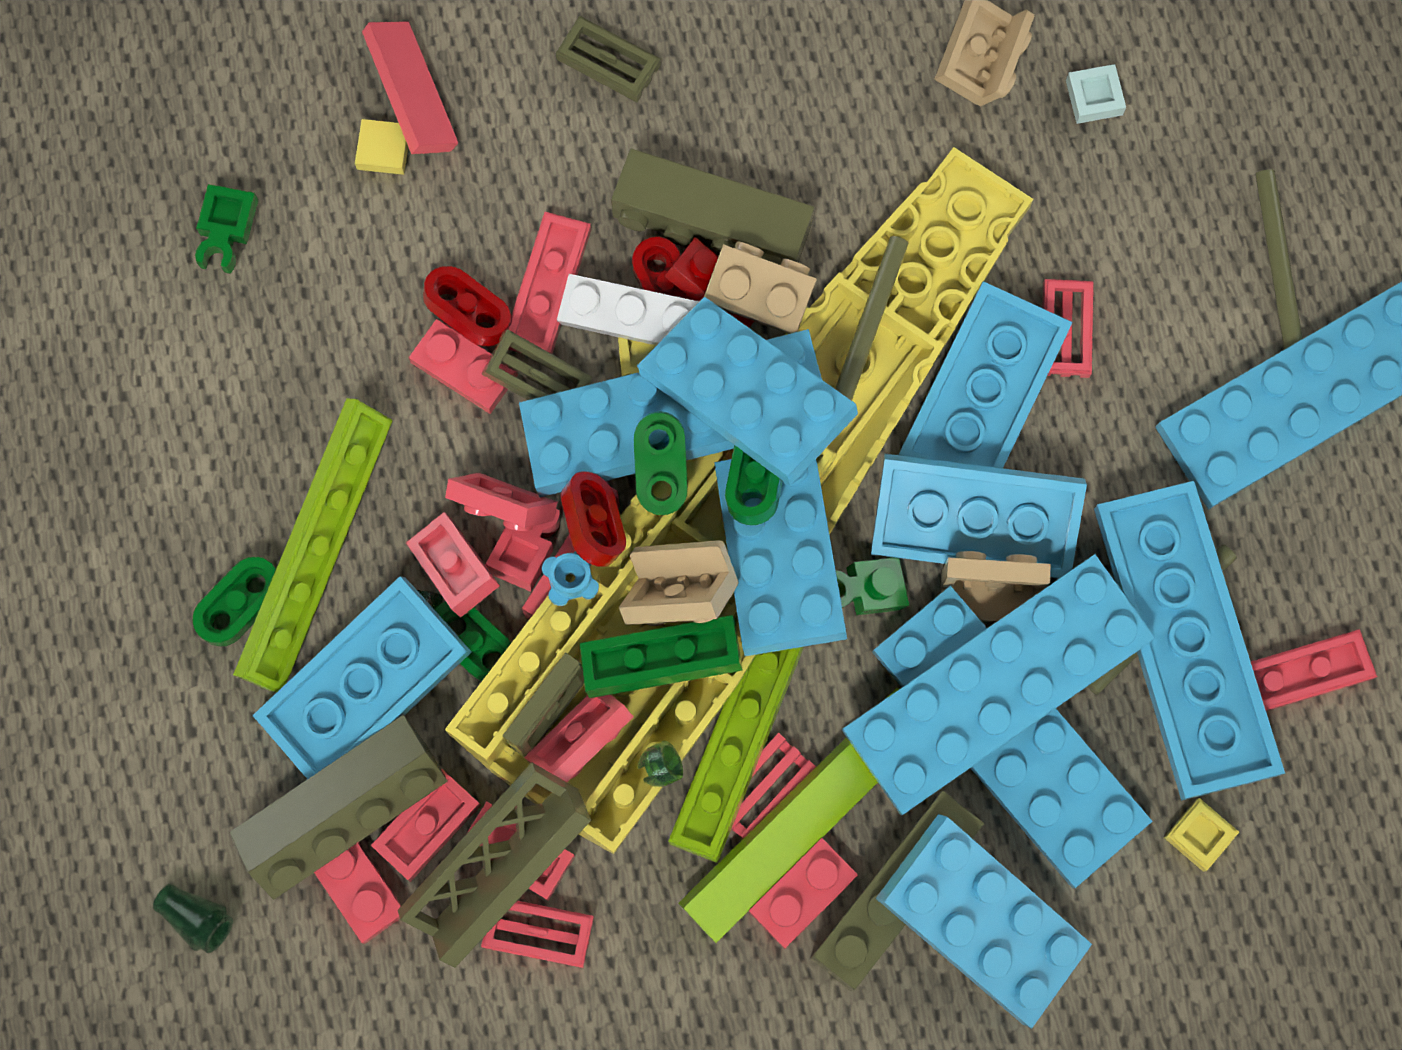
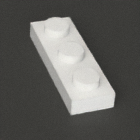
M569 274L557 321L561 325L657 346L699 301Z

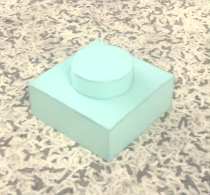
M1115 64L1068 73L1066 84L1076 124L1122 116L1124 114L1126 104Z

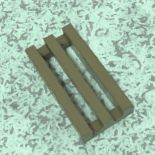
M581 16L578 17L556 51V60L637 103L642 96L644 88H647L650 84L652 75L661 66V59ZM583 33L643 65L644 68L642 71H639L605 50H600L579 39V36ZM573 48L585 54L586 56L600 62L601 64L615 70L616 72L630 78L631 80L635 81L634 84L614 74L613 72L601 67L600 65L586 59L585 57L571 51V49Z
M508 329L502 333L498 346L492 352L491 359L482 372L483 376L527 400L547 396V394L500 369V364L507 366L553 393L571 390L569 387L506 353L509 347H512L576 383L575 388L589 385L592 379L590 375Z
M566 652L503 734L510 747L523 757L545 737L584 685L581 663Z

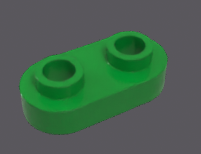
M663 411L652 412L639 421L634 432L636 493L640 504L647 511L656 515H668L677 511L687 497L685 431L681 422L674 415ZM660 429L668 434L669 443L665 447L657 448L650 443L649 436L654 430ZM665 481L669 483L672 488L670 496L664 499L657 498L652 492V486L656 482Z
M735 445L725 489L727 507L731 516L739 523L759 525L768 521L775 514L779 504L783 480ZM751 498H759L761 500L757 506L748 507L745 505V502Z
M248 557L238 562L197 604L192 619L196 633L207 643L219 647L228 646L238 641L256 620L276 571L273 564L261 557ZM258 577L264 578V589L259 593H251L249 590L250 582ZM220 614H229V625L222 630L215 629V618Z
M445 601L435 611L448 626L454 620H463L466 623L465 631L458 637L471 650V653L459 665L481 683L491 670L484 666L486 656L491 653H498L502 656L512 642L474 607L460 618Z

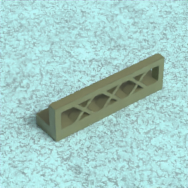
M531 762L398 909L400 920L432 936L439 960L456 968L591 821L579 790ZM536 783L552 792L541 804L527 807L522 806V799ZM516 824V832L509 840L493 844L488 843V836L496 827ZM483 862L482 870L475 877L455 881L454 873L463 864ZM449 897L450 905L437 919L421 912L429 901Z

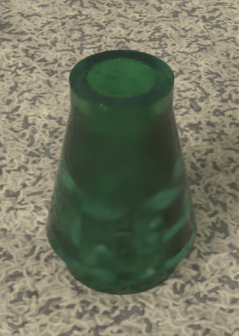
M173 884L166 885L153 902V910L162 915L194 951L200 949L206 953L215 951L225 941L233 925V918L226 914L225 906L181 890Z

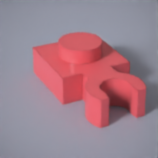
M556 509L554 521L535 525L531 531H516L505 527L485 564L490 573L497 578L531 592L542 573L544 561L553 552V543L544 538L552 536L560 526V510Z

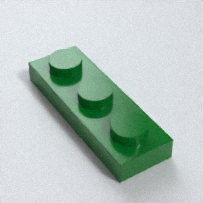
M733 615L719 617L705 623L692 622L580 643L585 692L589 698L743 671L736 623Z

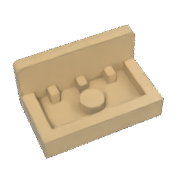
M965 0L934 80L979 106L1005 97L1016 81L1014 70L1018 59L1031 41L1032 33L1029 30L1035 14L1026 9L1012 16L988 0Z
M736 242L734 248L723 244L704 297L727 312L787 334L797 332L817 280L814 277L808 276L810 268L789 259H782L780 265L762 259L764 251L743 242Z
M718 540L635 547L630 554V558L638 580L619 606V610L625 625L647 623L651 626H658L667 622L677 621L705 623L717 619L739 584L725 544Z
M981 552L956 553V558L948 557L942 569L941 593L951 585L982 622L996 623L1050 585L1051 564L1037 563V558L1031 555H1009L1006 557V561L986 560V554Z

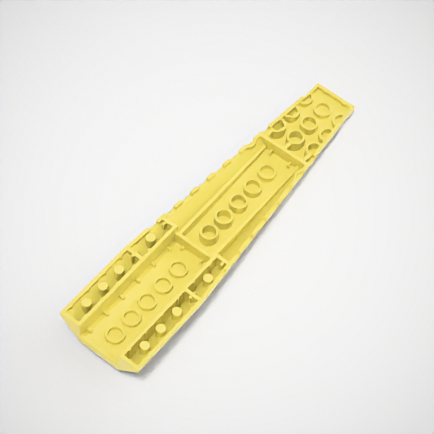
M955 147L952 148L930 179L917 186L879 230L854 255L852 262L842 273L839 272L824 288L821 296L811 307L806 308L797 331L809 329L821 378L835 389L890 237H901L909 242L852 399L857 406L858 415L827 446L837 453L835 461L820 480L829 535L973 301L982 282L985 281L1006 247L1009 235L1033 202V198ZM733 449L686 461L687 497L683 505L671 514L656 515L650 513L640 504L636 494L632 498L631 504L620 515L626 536L624 551L609 566H590L592 578L599 584L597 595L592 599H585L583 597L571 599L564 606L554 605L550 601L549 596H547L445 728V731L507 784L511 786L530 764L522 755L510 747L503 734L565 652L582 665L580 643L615 637L648 625L647 623L625 625L619 610V606L638 580L630 558L634 548L720 540L727 549L714 462L732 459ZM658 481L652 486V492L657 498L664 499L670 496L672 488L669 483ZM568 574L565 579L567 582H573L575 576ZM734 592L718 618L730 615L734 617L743 671L611 694L628 709L633 718L620 730L615 739L607 743L583 767L576 777L567 782L579 790L591 818V821L578 835L612 854L617 851L730 697L756 656H744ZM693 621L667 622L658 625L657 628L687 624ZM585 685L581 687L548 733L587 696ZM536 783L525 797L537 805L543 803L552 792Z

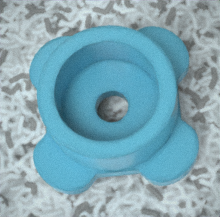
M576 551L574 553L562 554L557 558L549 557L542 565V573L549 578L551 586L548 596L554 605L564 606L569 600L579 597L592 599L598 593L599 584L592 578L591 564L583 560ZM573 574L575 580L567 582L565 579L566 575Z

